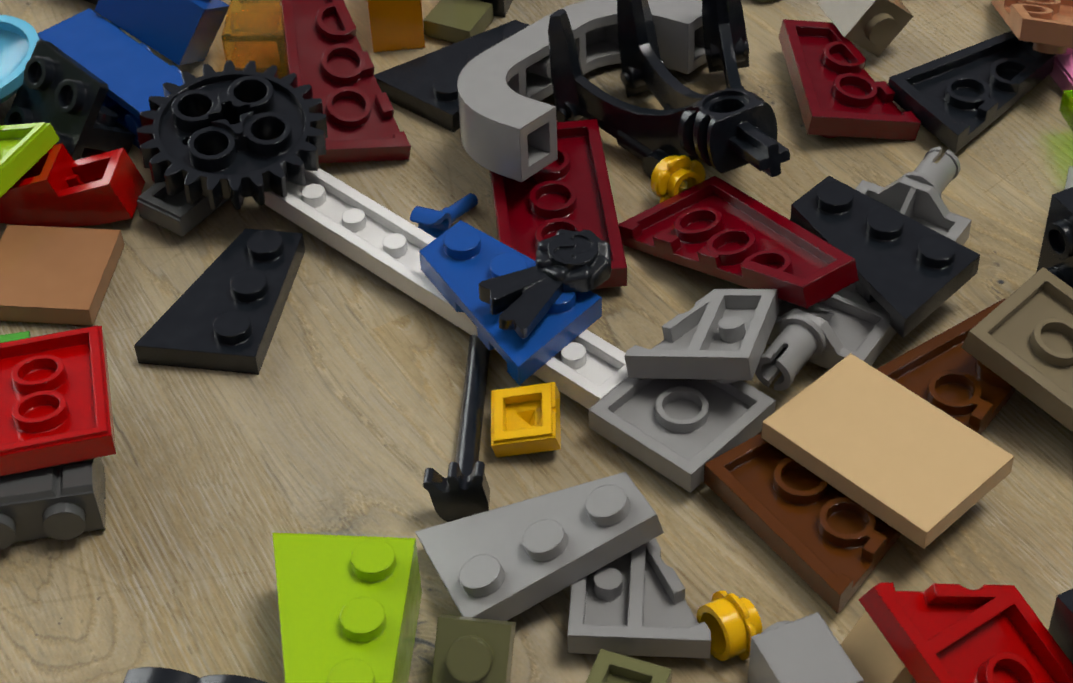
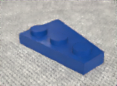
M462 220L419 251L422 272L456 312H464L477 327L478 338L488 350H497L507 362V372L518 385H521L602 316L601 296L591 291L563 292L529 336L522 339L515 330L499 328V316L501 313L492 315L490 304L479 299V283L534 267L535 260Z

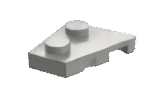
M655 538L571 585L567 635L568 653L598 654L600 649L628 656L710 659L711 631L706 622L698 623L685 601V587L674 569L666 565L661 559V547Z

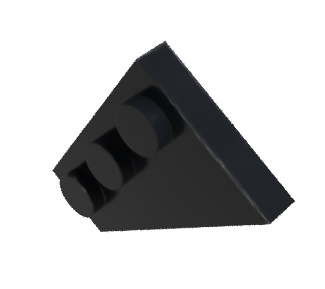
M513 20L377 73L374 76L382 93H387L390 102L454 133L460 128L457 82L462 69L480 53L530 25Z
M1009 31L889 77L888 85L895 92L893 101L905 111H912L922 126L956 154L1052 73L1056 54L1035 51L1032 49L1033 42L1020 41L1013 31Z
M831 176L826 177L791 204L790 220L855 259L859 278L856 281L855 290L868 303L877 301L890 314L889 324L902 338L977 274L980 254Z
M245 228L134 345L138 363L259 375L305 254L303 233Z

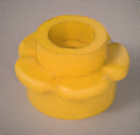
M667 156L655 166L652 172V191L660 198L661 203L703 182L706 178L705 169L698 160L691 161L688 156Z
M720 590L713 594L710 603L700 606L697 611L698 623L706 622L711 631L710 653L717 660L726 661L737 655L741 660H746L750 657L751 637L762 633L760 616L751 601L745 597L739 598L734 593L728 594L726 591Z

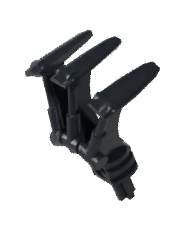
M617 0L618 44L622 69L620 77L625 86L627 98L651 90L664 110L642 108L626 103L592 84L583 76L581 61L567 12L564 9H560L550 15L548 41L550 72L555 102L553 106H556V120L558 122L597 119L599 128L615 137L619 146L643 161V170L650 179L655 166L662 159L671 155H685L691 161L701 159L720 173H725L750 163L770 177L781 174L780 164L790 160L789 149L777 141V121L772 107L755 93L744 89L740 81L738 68L749 67V45L741 0H702L705 55L709 73L724 71L726 82L725 90L716 91L708 95L699 94L687 88L664 66L663 61L660 59L655 25L648 0Z

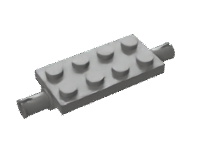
M942 147L931 148L913 172L905 173L886 187L862 180L855 188L861 193L961 245H964L969 238L972 220L949 212L941 197V193L958 176L961 170L957 156L950 150L945 152L938 163H934L941 155ZM856 282L834 293L830 299L816 303L808 308L778 299L780 312L767 341V344L770 346L762 354L755 374L765 386L769 387L781 371L782 375L774 384V390L783 391L791 386L796 375L808 361L830 370L851 353L872 366L897 333L889 324L890 314L877 301L868 303L855 290Z

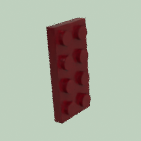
M597 119L557 122L558 159L523 182L489 170L498 241L536 260L538 243L555 236L556 232L560 229L570 231L590 230L602 241L609 243L611 247L612 272L610 278L595 289L627 286V264Z

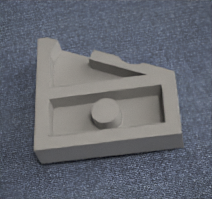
M777 289L712 290L695 302V306L691 310L678 314L662 326L664 340L652 349L634 345L627 350L625 362L628 378L712 380L721 384L734 383L740 380L752 381L780 312Z

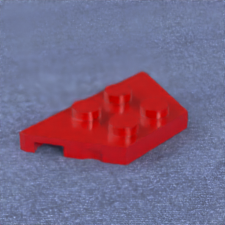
M881 582L858 599L917 683H1073V664L1015 585H983L979 589L972 590L960 584H932L925 591H895L894 583Z

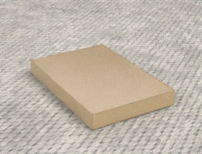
M851 353L762 422V439L923 549L1011 473L1014 460L1012 454Z

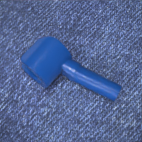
M469 193L441 211L416 206L411 212L410 221L419 223L418 228L437 238L451 228V224L457 218L477 206L478 199L473 193Z

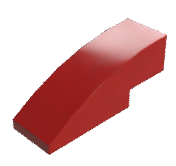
M63 143L57 144L0 198V223L25 226L77 227L132 219L137 207L138 196L143 191L145 180L124 148L73 160Z

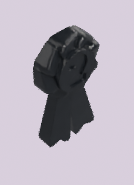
M560 229L556 232L555 236L538 243L534 267L481 281L479 283V299L490 304L492 315L501 313L499 316L500 329L515 330L518 336L524 339L529 336L563 292H588L610 278L612 272L611 247L609 243L602 241L590 230L570 231Z

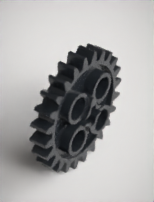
M228 60L221 72H215L210 65L204 64L203 76L196 78L186 71L182 72L183 85L178 86L165 82L163 84L165 97L150 96L148 98L150 111L140 112L142 127L137 128V135L144 168H150L154 183L165 181L168 195H175L185 189L187 204L190 205L197 202L202 196L209 197L210 209H216L223 198L231 199L235 210H239L243 205L244 197L252 196L255 202L262 206L265 205V192L270 190L284 198L287 196L286 182L289 181L303 186L306 183L305 170L317 171L319 169L318 156L326 154V138H328L326 114H323L321 98H313L312 86L310 84L298 87L297 75L295 73L279 79L276 65H272L263 73H260L256 70L255 61H250L244 70H236L233 62Z

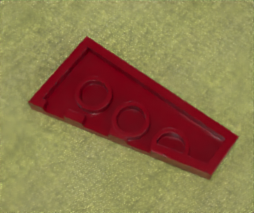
M279 0L287 74L295 73L297 75L298 87L308 84L312 86L313 98H321L323 114H326L328 138H326V154L318 156L319 164L409 160L411 145L405 132H400L395 122L393 106L387 93H382L374 76V65L368 52H363L356 37V26L344 0Z
M715 175L618 224L624 246L749 289H777L778 299L804 308L830 299L834 293L859 280L856 262L853 257Z

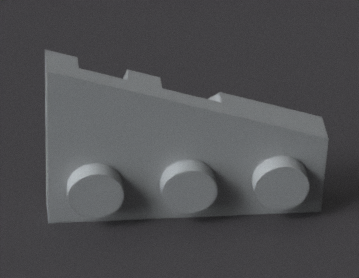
M623 472L418 530L415 533L462 617L508 621L661 535L664 531L656 512L629 475Z

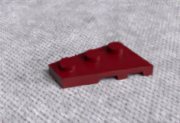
M783 19L778 37L807 134L820 135L826 138L844 136L916 140L921 125L919 119L912 111L901 112L893 103L895 92L886 81L875 82L864 69L866 58L850 40L841 34L833 23Z

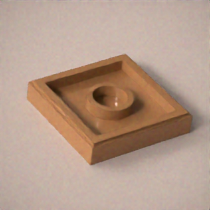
M7 225L0 239V321L93 326L125 246L121 230Z

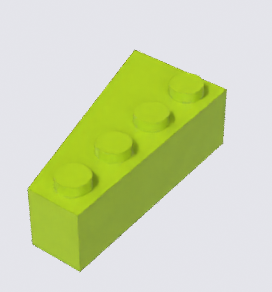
M272 533L285 683H408L422 597L416 538Z

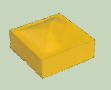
M555 382L491 390V447L496 458L561 450L560 393Z

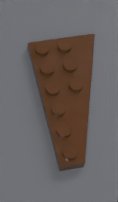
M1004 298L877 368V370L981 435L1016 389L961 347L969 331L1006 299ZM762 432L705 463L704 483L837 614L901 535L896 529L762 439Z

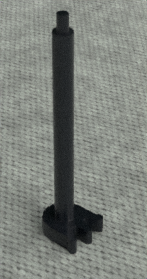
M470 335L455 462L449 463L447 478L440 475L433 468H426L424 473L423 487L428 490L435 511L446 522L489 511L490 488L484 473L485 463L479 461L490 351L477 335Z

